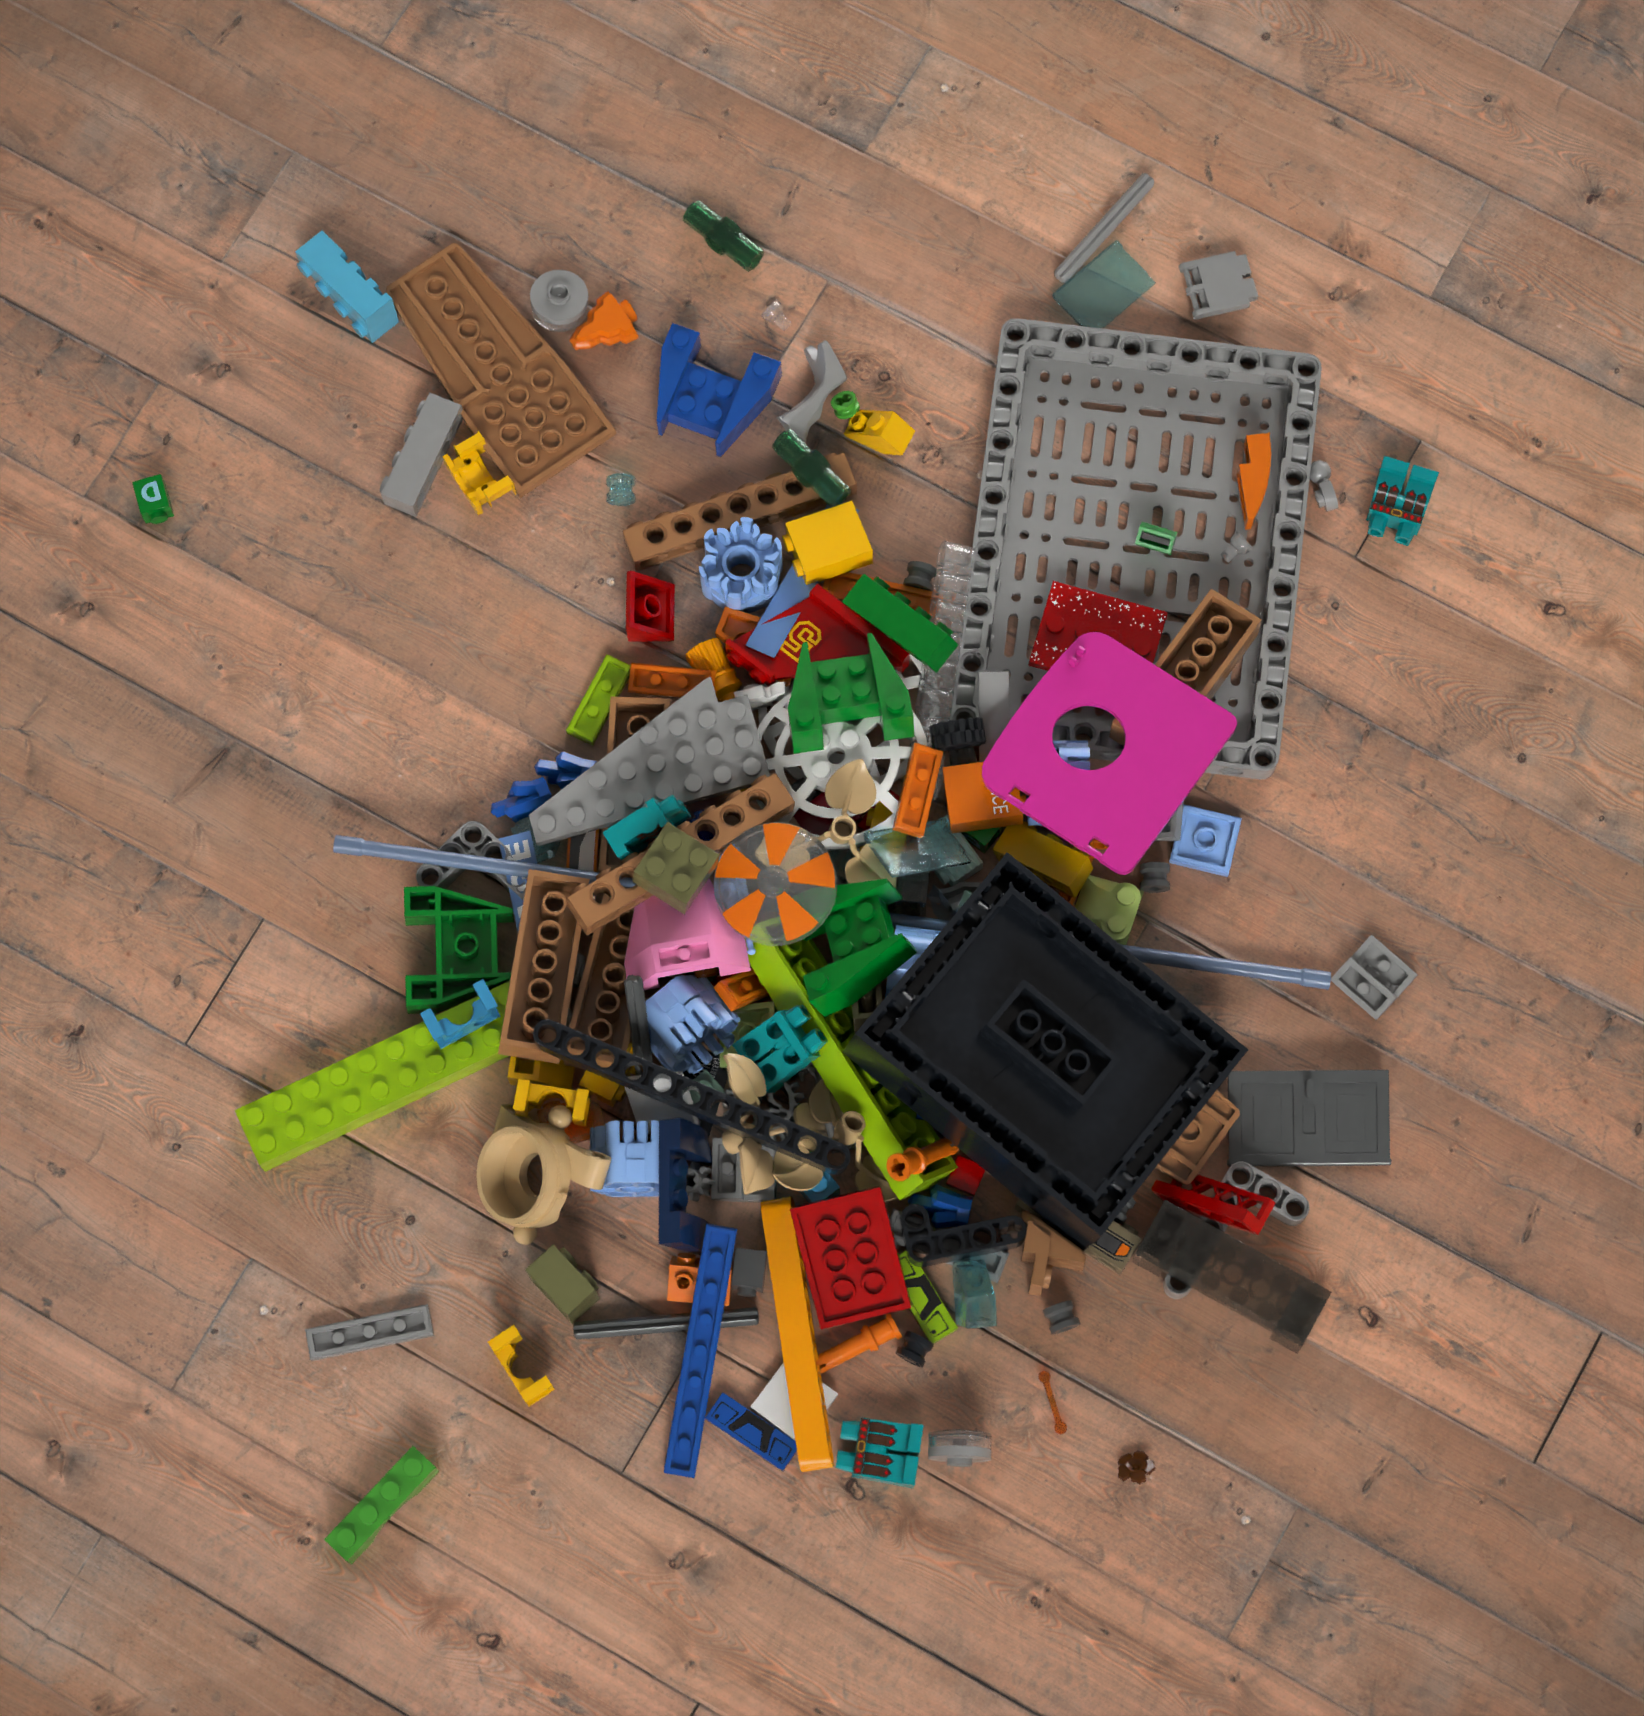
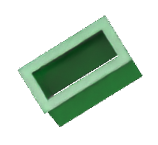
M1141 522L1135 544L1171 555L1177 538V532ZM1147 533L1170 540L1169 546L1144 539L1142 535Z

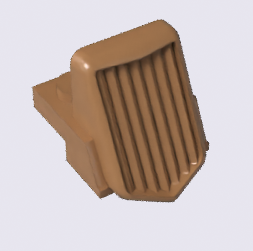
M1023 1210L1021 1218L1026 1223L1027 1232L1021 1262L1033 1264L1028 1294L1041 1296L1042 1289L1049 1288L1053 1266L1083 1271L1086 1256L1080 1247L1037 1216Z

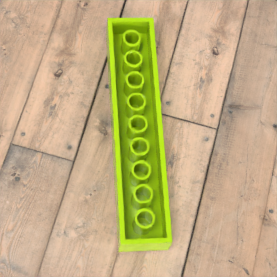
M780 916L755 925L751 931V936L756 953L754 955L748 954L751 967L758 976L761 985L765 987L778 1011L789 1010L797 1005H804L811 1015V1019L801 1026L805 1033L808 1034L814 1028H818L826 1037L827 1043L818 1051L820 1056L811 1061V1063H813L822 1077L825 1086L831 1091L838 1102L843 1114L848 1111H855L865 1119L866 1126L860 1135L864 1137L863 1143L871 1154L876 1166L879 1167L888 1181L891 1190L897 1195L899 1200H902L939 1183L958 1168L951 1156L927 1165L924 1172L917 1175L911 1174L904 1181H896L889 1175L886 1164L891 1155L895 1153L903 1154L904 1150L913 1146L918 1148L924 1147L940 1140V1138L929 1123L925 1120L915 1119L916 1113L843 1053V1050L855 1034L852 1005L824 1017L809 1002L803 976L828 965L812 939L805 941L801 936L786 941Z
M510 981L490 990L498 1005L496 1009L500 1017L442 1049L437 1041H434L423 1021L234 1110L260 1167L266 1172L509 1057L498 1054ZM476 996L436 1015L437 1021L448 1018L453 1024L461 1025L467 1023L473 1015L472 1004L479 997Z

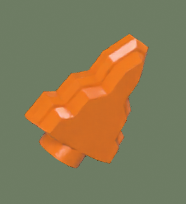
M607 291L596 299L597 305L588 312L587 321L576 328L569 341L575 350L591 349L600 343L609 346L618 342L630 343L639 338L632 324L638 320L636 313L626 299L619 303Z

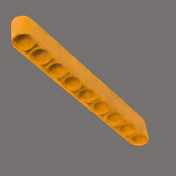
M792 1196L762 1201L761 1214L799 1465L803 1473L834 1467V1456L819 1364L816 1365L818 1352L805 1267L790 1213V1208L794 1207L795 1204Z

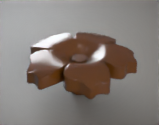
M1135 1451L1133 1456L1128 1453L1121 1456L1118 1460V1465H1120L1118 1467V1478L1122 1479V1481L1130 1478L1131 1482H1136L1140 1485L1146 1482L1145 1474L1151 1475L1152 1471L1156 1470L1155 1462L1149 1460L1148 1455L1144 1451Z

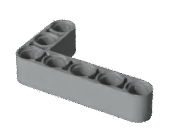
M469 821L463 824L438 849L440 851L489 857L493 853H501L499 845L501 844L506 851L505 860L508 856L512 857L508 848L478 821ZM476 832L482 835L481 839L476 843H469L467 841V837L471 833ZM422 864L417 870L416 879L419 886H436L447 889L466 869ZM489 873L508 892L510 888L524 901L525 889L521 893L517 888L525 884V881L521 885L513 886L507 883L506 875ZM434 874L439 876L435 884H424V879L428 875Z
M1242 1161L1232 1164L1221 1181L1259 1194L1260 1188H1271L1275 1194L1273 1201L1276 1204L1270 1215L1286 1225L1297 1226L1308 1215L1310 1209L1309 1202L1303 1195L1249 1163ZM1236 1171H1241L1246 1174L1248 1182L1244 1185L1236 1184L1232 1179V1174ZM1237 1196L1229 1198L1232 1205L1239 1204ZM1258 1203L1254 1206L1260 1209L1262 1204ZM1289 1203L1298 1204L1302 1214L1297 1217L1291 1216L1286 1210V1205ZM1203 1216L1199 1218L1164 1279L1163 1289L1166 1295L1173 1299H1182L1187 1296L1229 1225ZM1207 1223L1214 1225L1217 1229V1235L1214 1237L1205 1236L1201 1231V1226ZM1189 1250H1196L1201 1254L1202 1261L1192 1264L1186 1259L1185 1253ZM1174 1276L1182 1277L1186 1282V1288L1175 1290L1170 1285V1279Z

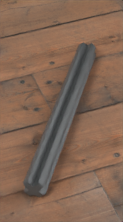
M753 1307L723 1310L720 1328L757 1325L759 1323L758 1309ZM691 1313L575 1322L573 1325L574 1337L580 1340L688 1331Z

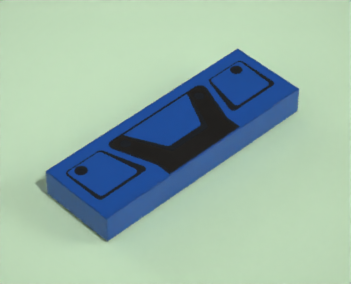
M723 1392L705 1417V1420L782 1472H784L797 1452L796 1441Z

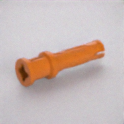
M946 1137L921 1148L916 1146L909 1147L904 1150L903 1154L895 1153L888 1158L886 1164L887 1171L894 1180L904 1181L911 1174L917 1175L924 1172L927 1165L956 1154L959 1148L956 1146L951 1147L950 1144L952 1142Z
M886 1314L885 1319L871 1326H862V1329H860L861 1333L818 1354L816 1365L819 1364L821 1374L869 1349L871 1352L877 1351L880 1345L894 1338L898 1340L903 1338L891 1314Z

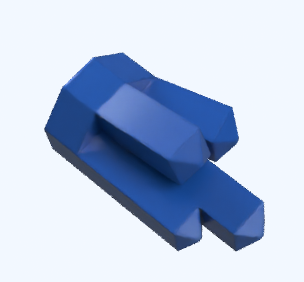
M561 752L555 758L556 762L539 759L534 768L537 775L545 776L549 784L558 785L560 789H563L597 763V761Z
M544 777L532 781H514L507 798L492 803L491 813L497 818L507 815L512 818L513 822L519 825L530 819L529 814L552 797Z
M935 1184L929 1190L930 1197L914 1194L908 1199L909 1205L918 1204L927 1210L935 1228H945L968 1224L973 1197L959 1194Z

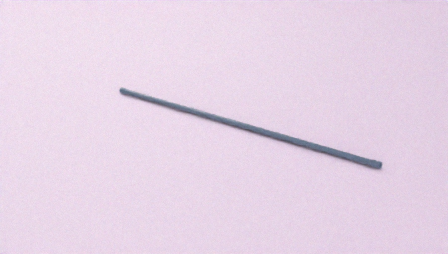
M342 835L335 836L333 845L334 853L354 856L365 855L525 878L528 877L529 869L590 879V884L597 880L595 877L600 873L367 841L363 838ZM630 877L620 880V884L625 888H632L636 885ZM766 895L760 910L779 912L776 897ZM890 913L893 928L895 929L896 925L941 931L949 922L948 920ZM1120 944L1142 963L1294 983L1304 987L1329 990L1331 983V972L1308 968L1296 969Z

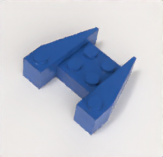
M672 323L661 349L657 408L658 435L663 436L668 422L716 439V454L721 457L771 402L782 377L781 362L754 352L742 381L695 365V359L701 348L700 332Z

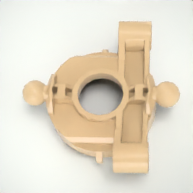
M502 1104L493 1135L487 1140L479 1156L477 1187L481 1201L486 1210L495 1219L514 1226L513 1236L519 1244H531L537 1237V1228L549 1226L558 1220L561 1208L567 1198L570 1180L595 1190L603 1189L612 1160L611 1157L598 1151L582 1148L569 1141L570 1137L564 1130L572 1122V1113L568 1107L563 1105L555 1106L550 1110L548 1114L549 1123H536L528 1115L527 1117L515 1115L516 1112L513 1109V1105ZM536 1155L540 1156L543 1171L539 1196L531 1191L527 1179L528 1166Z

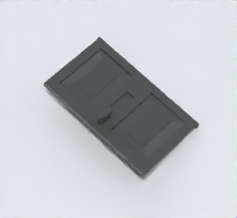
M1389 1070L1231 1071L1228 1075V1100L1240 1111L1239 1117L1228 1131V1167L1242 1161L1254 1167L1391 1165Z

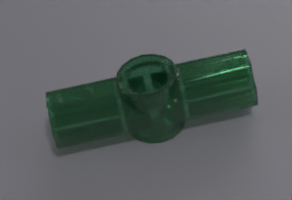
M700 200L692 202L683 215V221L703 236L707 245L717 254H726L747 272L754 270L760 264L764 256V250L743 235L740 227L726 216L721 218Z
M791 429L783 431L772 444V449L792 468V472L799 482L806 488L811 487L830 507L842 504L851 493L848 485L831 470L827 459L818 450H811Z

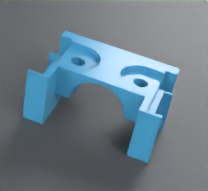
M483 979L473 984L479 999L473 1002V1015L467 1023L461 1025L453 1024L448 1018L437 1021L431 1008L420 1013L434 1041H437L441 1049L500 1017L496 1009L498 1005Z

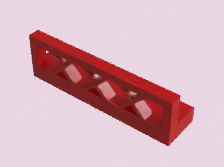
M1198 1174L1191 1182L1192 1189L1190 1190L1181 1188L1182 1184L1174 1179L1170 1184L1156 1179L1151 1188V1191L1167 1205L1255 1235H1259L1276 1204L1271 1198ZM1211 1188L1215 1192V1196L1212 1198L1201 1194ZM1237 1196L1239 1204L1232 1205L1224 1201ZM1258 1203L1262 1204L1256 1217L1247 1210Z

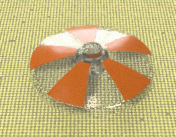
M765 823L742 832L722 853L714 875L716 903L726 922L744 938L768 946L792 944L815 932L830 914L837 894V873L827 849L813 834L801 827L788 823Z

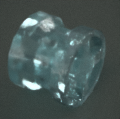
M619 473L609 475L606 478V485L609 487V492L606 495L607 503L615 506H626L635 503L636 495L633 492V487L635 486L634 476Z

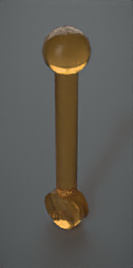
M1041 1371L1038 1379L1044 1384L1056 1422L1054 1430L1057 1434H1064L1067 1430V1425L1062 1422L1049 1382L1051 1378L1048 1371Z

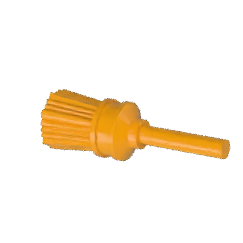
M708 639L694 646L685 654L686 660L692 668L716 671L714 689L718 701L722 702L735 698L734 692L738 691L742 682L737 678L735 669L730 668L720 639Z

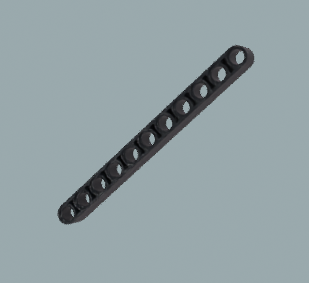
M542 1020L534 1027L535 1045L547 1054L742 1137L752 1138L763 1146L829 1174H841L849 1165L850 1151L847 1146L553 1020ZM545 1029H551L557 1035L554 1041L545 1043L539 1039V1034ZM579 1041L584 1044L585 1050L580 1055H572L567 1050L570 1043ZM604 1053L610 1054L614 1058L612 1065L605 1068L599 1066L596 1062L598 1056ZM630 1066H638L643 1071V1074L640 1078L632 1080L625 1075L626 1069ZM659 1078H666L672 1085L668 1091L659 1092L654 1087L655 1081ZM688 1090H694L699 1093L700 1100L695 1104H687L683 1100V1094ZM718 1102L725 1103L729 1108V1112L722 1117L716 1116L711 1110L712 1106ZM748 1114L755 1116L758 1120L757 1126L753 1129L744 1128L740 1123L743 1116ZM774 1127H782L786 1131L787 1137L782 1141H774L770 1137L769 1131ZM803 1139H810L814 1142L816 1149L812 1153L806 1154L800 1151L798 1143ZM837 1151L844 1156L845 1161L840 1166H833L828 1162L827 1155Z

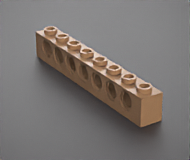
M831 453L813 464L802 463L794 467L793 471L784 474L779 472L771 474L759 483L749 482L741 485L736 491L717 493L705 502H691L686 504L682 510L673 513L669 511L660 513L651 521L645 523L642 521L634 522L627 529L622 530L624 542L637 572L705 548L704 536L710 529H713L714 535H717V528H725L730 532V527L735 521L741 526V517L753 519L754 524L762 528L827 505L830 499L838 501L857 494V483L845 453L838 455ZM820 476L829 479L826 484H818L814 480ZM792 486H798L802 490L797 494H791L787 489ZM763 496L774 498L773 502L769 504L759 501ZM741 505L746 508V511L737 514L732 509L735 506ZM709 515H715L719 518L715 523H707L704 519ZM681 525L691 527L687 533H679L676 529ZM653 535H661L663 537L662 541L658 543L650 542L649 538Z
M776 773L769 777L762 775L751 783L752 787L744 792L740 790L733 792L725 799L726 802L717 808L715 805L708 807L700 813L699 819L692 823L685 821L677 826V828L722 855L730 844L734 847L763 830L764 824L775 823L793 812L795 801ZM753 800H760L764 803L765 807L761 810H755L751 808L749 803ZM733 815L739 819V823L731 826L726 824L723 818ZM701 831H709L713 834L714 838L710 841H703L697 834ZM653 840V841L648 845V848L651 847V845L653 844V842H654L655 840ZM649 849L640 854L634 852L622 860V865L614 870L607 868L595 877L597 880L587 886L585 883L580 884L570 891V896L567 898V906L586 935L591 934L654 896L637 884L632 888H625L620 884V880L625 877L633 879L635 869ZM598 893H605L610 897V900L605 904H599L593 897Z

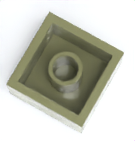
M667 822L635 869L633 883L685 915L717 867L720 854Z
M552 1245L525 1270L530 1280L566 1319L573 1324L599 1300L596 1292L599 1287L585 1269L581 1273L576 1269L578 1266L575 1262L576 1260L564 1247L558 1250Z

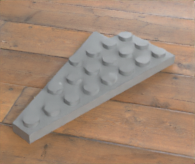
M711 677L703 680L529 814L537 846L613 826L636 810L648 807L645 802L651 798L661 802L670 795H673L677 800L682 801L685 806L737 790L752 787L751 783L762 775L769 777V769L748 695L718 702Z

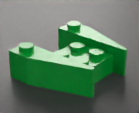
M867 633L868 654L815 662L810 661L808 643L803 642L788 705L789 728L794 754L824 750L823 724L880 716L884 741L914 737V720L909 691L872 633Z
M888 879L835 885V888H811L792 897L819 922L813 929L801 937L808 941L821 934H827L834 962L803 976L809 1002L824 1017L853 1005L917 953L916 948L902 933L895 935L888 905L903 898Z
M436 886L404 887V917L406 926L435 925L436 975L405 976L406 1008L408 1014H420L431 1008L433 1013H440L478 996L473 984L482 979L489 990L510 981L511 972L498 973L497 923L514 922L513 908Z

